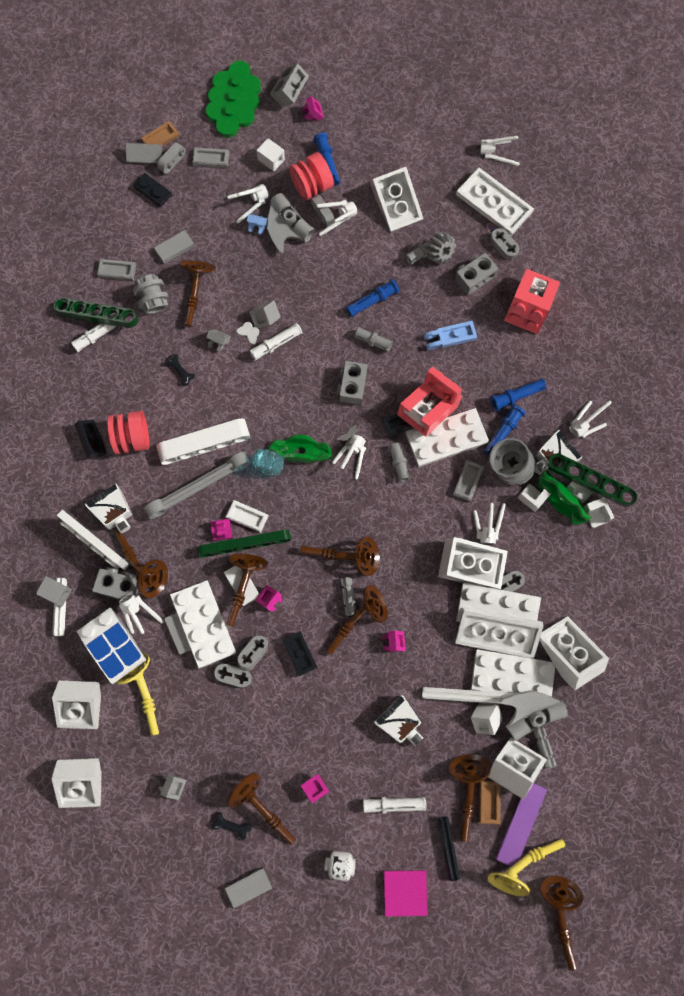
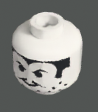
M333 851L330 858L326 857L325 871H328L329 878L332 880L348 881L351 876L354 877L356 859H353L352 854L349 852Z

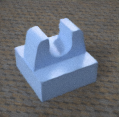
M248 214V230L253 232L254 226H258V234H262L268 225V218Z

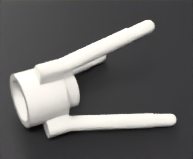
M518 136L481 140V154H485V159H494L519 166V162L491 154L495 153L497 144L510 143L511 140H517Z
M263 184L253 189L227 196V199H232L250 194L253 201H258V203L237 219L236 223H240L248 214H251L260 205L266 203L264 199L268 198V192Z
M346 200L317 204V208L341 206L339 208L340 216L334 219L335 223L321 231L319 236L356 216V205L353 202L347 203Z
M591 400L588 401L577 417L570 422L571 426L569 428L573 435L577 438L581 436L585 438L587 435L606 427L607 424L603 423L588 430L590 427L589 422L611 404V401L602 405L586 420L583 418L580 420L592 404Z
M352 435L351 439L347 440L344 447L336 455L332 464H335L348 448V453L340 466L341 469H344L352 453L358 454L359 452L354 477L358 479L363 454L366 450V447H364L365 439L359 435Z
M490 503L488 528H483V531L480 528L477 511H473L477 539H480V544H496L506 506L505 503L501 506L495 531L492 528L493 503Z
M128 594L119 601V607L123 611L131 634H134L129 615H131L140 633L144 634V630L135 614L140 609L138 607L139 604L161 624L164 623L141 600L139 595L135 597L133 594Z

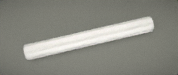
M430 687L422 689V697L424 699L502 704L500 702L501 698L515 694Z

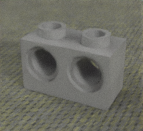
M298 63L285 67L270 95L282 107L293 104L309 75Z
M486 253L481 256L477 255L468 265H462L457 269L455 281L468 296L495 278L499 268ZM468 276V277H471L472 279H471V280H468V279H466L465 277Z
M346 361L345 367H341L340 378H343L342 385L338 384L337 388L340 402L362 405L368 364ZM356 372L358 375L351 377L349 373ZM353 389L355 393L347 394L346 390Z
M107 567L106 570L99 569L92 591L117 600H121L128 594H133L136 597L138 593L137 575L125 572V575L118 574V570ZM112 577V584L105 587V580ZM130 582V583H131V588H130V590L127 591V592H124V591H123V586H124V584Z

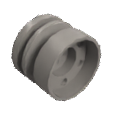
M506 438L499 441L492 448L490 453L491 467L504 483L521 485L533 476L535 460L527 445L521 440Z

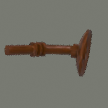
M185 260L180 261L179 266L192 272L191 275L193 276L191 292L186 304L187 313L184 323L185 327L190 328L199 300L197 295L200 277H202V273L215 271L216 266L201 261Z
M115 529L114 534L122 548L121 552L125 560L131 564L139 575L137 585L140 594L146 598L156 597L162 592L167 583L168 569L166 564L161 560L153 559L142 567L124 534ZM151 564H157L154 568H148ZM146 587H154V590L145 592Z
M362 537L356 544L355 553L335 551V549H326V547L321 549L301 546L300 553L322 556L323 559L326 557L327 559L331 558V560L334 558L355 560L357 569L364 576L373 575L377 571L380 561L378 546L371 537ZM363 542L368 543L370 547L363 545ZM373 553V561H372V565H370L369 562H370L371 559H372V555H371V554Z
M233 554L229 557V562L241 568L243 574L238 591L234 594L231 602L232 607L225 623L227 628L233 627L239 608L243 606L244 594L250 575L253 571L268 567V561L262 557L251 554Z
M368 585L364 588V605L347 622H343L344 626L340 627L341 630L338 629V634L325 650L331 656L342 640L348 637L347 634L351 633L352 627L366 613H369L378 623H383L387 620V605L383 595L375 586ZM370 592L373 593L376 598L370 596Z
M475 754L458 756L453 759L449 767L450 774L454 779L466 783L465 803H462L464 808H462L463 813H461L463 819L460 841L468 842L470 821L473 818L471 813H474V810H472L474 808V783L485 780L491 773L489 761ZM467 762H477L479 765L467 764ZM460 765L458 773H455L456 767Z
M252 773L246 776L231 791L227 799L228 806L234 808L245 801L247 803L250 802L266 819L265 822L272 830H276L289 845H292L296 840L295 837L282 825V820L275 813H271L256 797L255 791L260 782V775Z
M551 876L543 880L540 892L543 899L549 905L556 908L559 929L557 934H560L558 938L561 939L559 942L563 945L568 970L572 971L576 970L577 966L571 946L572 939L569 938L571 934L568 933L570 930L566 925L565 911L578 909L583 902V893L580 887L572 880L561 876ZM560 884V887L553 888L552 890L548 886ZM568 888H570V889L575 893V895H576L575 898H574L573 893H572ZM570 903H571V904H574L573 906H570V907H564V906L569 905Z

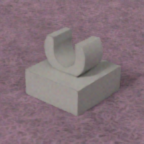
M216 329L209 330L206 337L211 339L208 342V347H213L214 342L218 344L217 351L219 352L223 349L224 344L229 343L231 336Z
M163 775L166 781L164 786H159L160 795L179 800L187 780L174 775Z

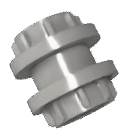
M154 274L138 278L132 290L134 296L141 298L137 302L139 309H142L147 314L160 312L168 306L169 295L167 292L161 291L165 286L164 282Z

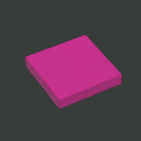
M384 870L385 916H427L426 870Z

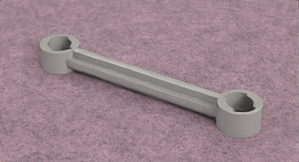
M240 452L231 457L227 463L167 497L152 501L145 506L144 510L149 519H155L163 515L170 507L232 472H238L246 468L251 462L245 452Z

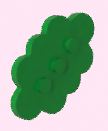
M235 61L230 65L228 71L216 73L213 77L214 87L208 92L210 103L206 107L207 117L211 122L216 123L218 134L225 138L234 137L238 133L239 127L250 126L255 120L254 111L259 106L258 94L261 91V82L259 78L251 75L250 66L244 61Z

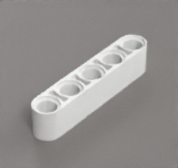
M241 418L163 441L157 444L156 448L161 464L168 465L246 441L250 438L245 419Z

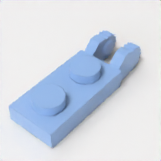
M473 321L438 328L423 335L424 340L439 338V341L429 343L426 346L428 351L477 340Z

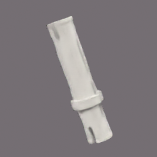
M117 313L109 317V319L114 318L117 315ZM100 323L93 329L86 330L85 334L72 341L71 344L79 352L89 344L96 343L95 340L116 326Z
M296 323L269 340L265 339L262 344L249 350L253 359L256 361L263 355L274 352V349L302 334L300 326Z
M425 797L363 799L364 813L382 812V814L394 811H426Z

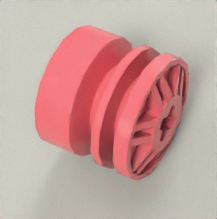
M319 152L307 156L305 163L299 160L297 165L292 164L289 166L292 182L305 201L311 199V196H316L318 194L317 189L323 193L334 186L331 171Z
M143 411L129 412L128 421H126L123 414H118V417L115 415L108 416V437L115 455L122 454V448L125 453H129L130 444H132L135 451L149 449L148 427Z

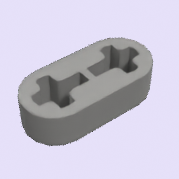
M174 143L159 159L157 168L165 174L169 173L184 157L185 148L179 143Z
M316 195L311 198V205L324 225L328 227L334 224L335 218L328 207H316L317 204L325 203L322 197Z
M497 228L492 232L490 242L506 259L512 260L516 258L519 253V246L513 238L501 228ZM508 249H514L513 252H507Z
M513 571L505 575L502 580V585H506V588L503 590L510 592L519 589L525 583V577L519 571ZM512 575L520 577L519 585L516 583L509 585L508 582L513 579Z
M255 636L251 639L238 656V666L240 669L249 671L256 666L268 650L267 639L263 636ZM262 642L263 648L259 647L256 651H254L256 648L255 643L260 644ZM252 655L250 658L251 663L243 664V658L247 659Z
M220 664L215 669V678L220 682L241 688L248 687L252 682L251 673L238 667ZM226 667V671L232 673V677L225 676L224 679H221V675L218 674L219 670H223ZM243 673H246L248 681H244L243 684H240L239 679L234 678L235 674L242 676Z

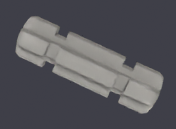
M344 577L340 580L341 587H343V604L346 605L344 611L346 616H352L356 613V606H353L355 599L353 588H351L353 585L352 578Z
M545 728L535 729L533 733L535 738L538 739L536 742L540 754L547 759L544 767L547 769L556 766L555 758H552L553 752L548 738L546 739L545 737L547 736Z

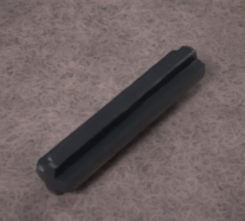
M442 816L437 818L448 879L449 881H457L460 879L449 818Z

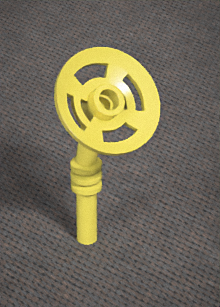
M142 653L146 661L123 676L116 683L126 684L136 680L143 698V709H145L144 713L147 715L151 736L159 734L154 713L156 708H153L155 706L152 703L154 700L151 699L143 677V672L150 662V657L148 654Z
M559 839L546 846H538L537 849L533 848V851L529 850L527 855L510 867L508 871H505V873H490L488 881L497 889L508 894L522 897L527 896L530 890L517 878V873L532 861L533 863L545 858V855L565 847L564 841Z

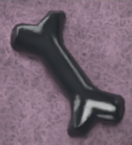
M172 354L171 358L165 362L166 366H172L181 376L182 385H189V381L195 378V374L187 373L180 365L177 354Z
M221 812L217 814L216 821L211 824L213 830L224 828L238 833L242 841L247 838V832L252 829L250 823L240 825L226 820Z

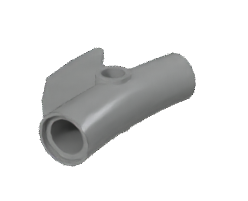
M283 193L272 197L267 230L280 254H283L284 241L286 239L295 238L308 242L312 238L315 229L295 211Z
M530 690L500 699L502 704L515 707L514 716L509 724L505 726L515 741L541 726L567 717V708L563 700L555 699L540 692Z

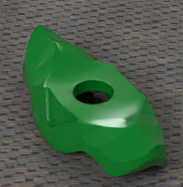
M296 434L286 440L276 439L268 449L269 455L285 459L289 462L310 463L332 459L333 456L331 448L327 443L316 442L307 435ZM303 449L305 454L295 453V451Z
M546 470L541 474L538 481V489L541 491L545 489L550 493L547 499L556 511L567 516L573 525L583 524L592 518L581 507L578 499L563 484L557 482Z

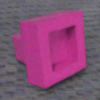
M312 96L306 99L307 104L302 107V110L308 113L304 118L308 121L314 119L322 120L324 115L320 103Z
M230 519L210 521L213 541L233 539Z
M266 585L255 601L267 610L275 611L276 608L274 606L278 601L282 602V595Z
M388 631L387 634L382 636V639H389V645L383 647L385 651H406L404 631Z
M316 774L301 785L311 803H314L329 792L319 774Z

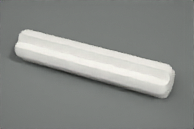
M55 579V581L67 586V579ZM66 601L62 607L54 603L52 630L54 636H64Z

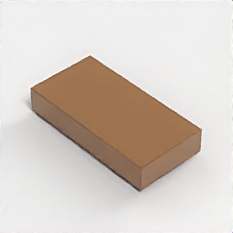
M168 121L140 139L142 143L162 144L163 147L180 135L173 124Z
M483 780L479 782V823L500 824L501 785L495 781Z

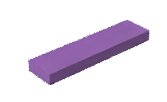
M533 784L525 799L520 797L495 859L511 867L520 860L547 789Z

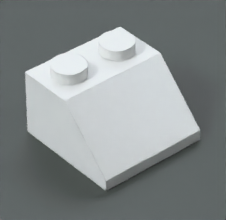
M59 681L52 696L57 728L98 729L101 702L99 682Z
M510 738L495 759L488 777L515 795L525 799L547 759Z
M99 758L57 760L52 783L59 808L100 806L101 768Z

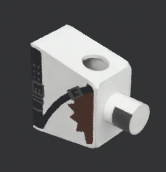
M560 430L535 455L539 460L535 464V472L538 475L542 474L545 470L551 476L556 474L547 467L548 459L555 453L562 454L576 462L582 459L581 455ZM558 458L552 459L554 467H561L562 463Z
M117 484L85 504L109 530L116 526L120 533H124L131 528L126 519L132 516V513L122 490Z
M403 695L374 722L375 725L399 743H402L407 738L416 746L423 739L416 731L421 722Z

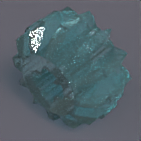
M259 449L253 454L251 465L257 472L268 476H277L283 470L284 458L274 451Z

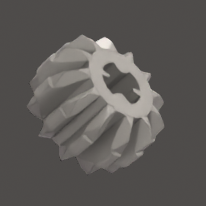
M442 231L440 233L436 232L434 237L430 236L431 240L426 243L428 247L425 249L428 253L427 257L435 263H446L447 259H451L452 253H455L453 250L457 246L454 243L455 239Z

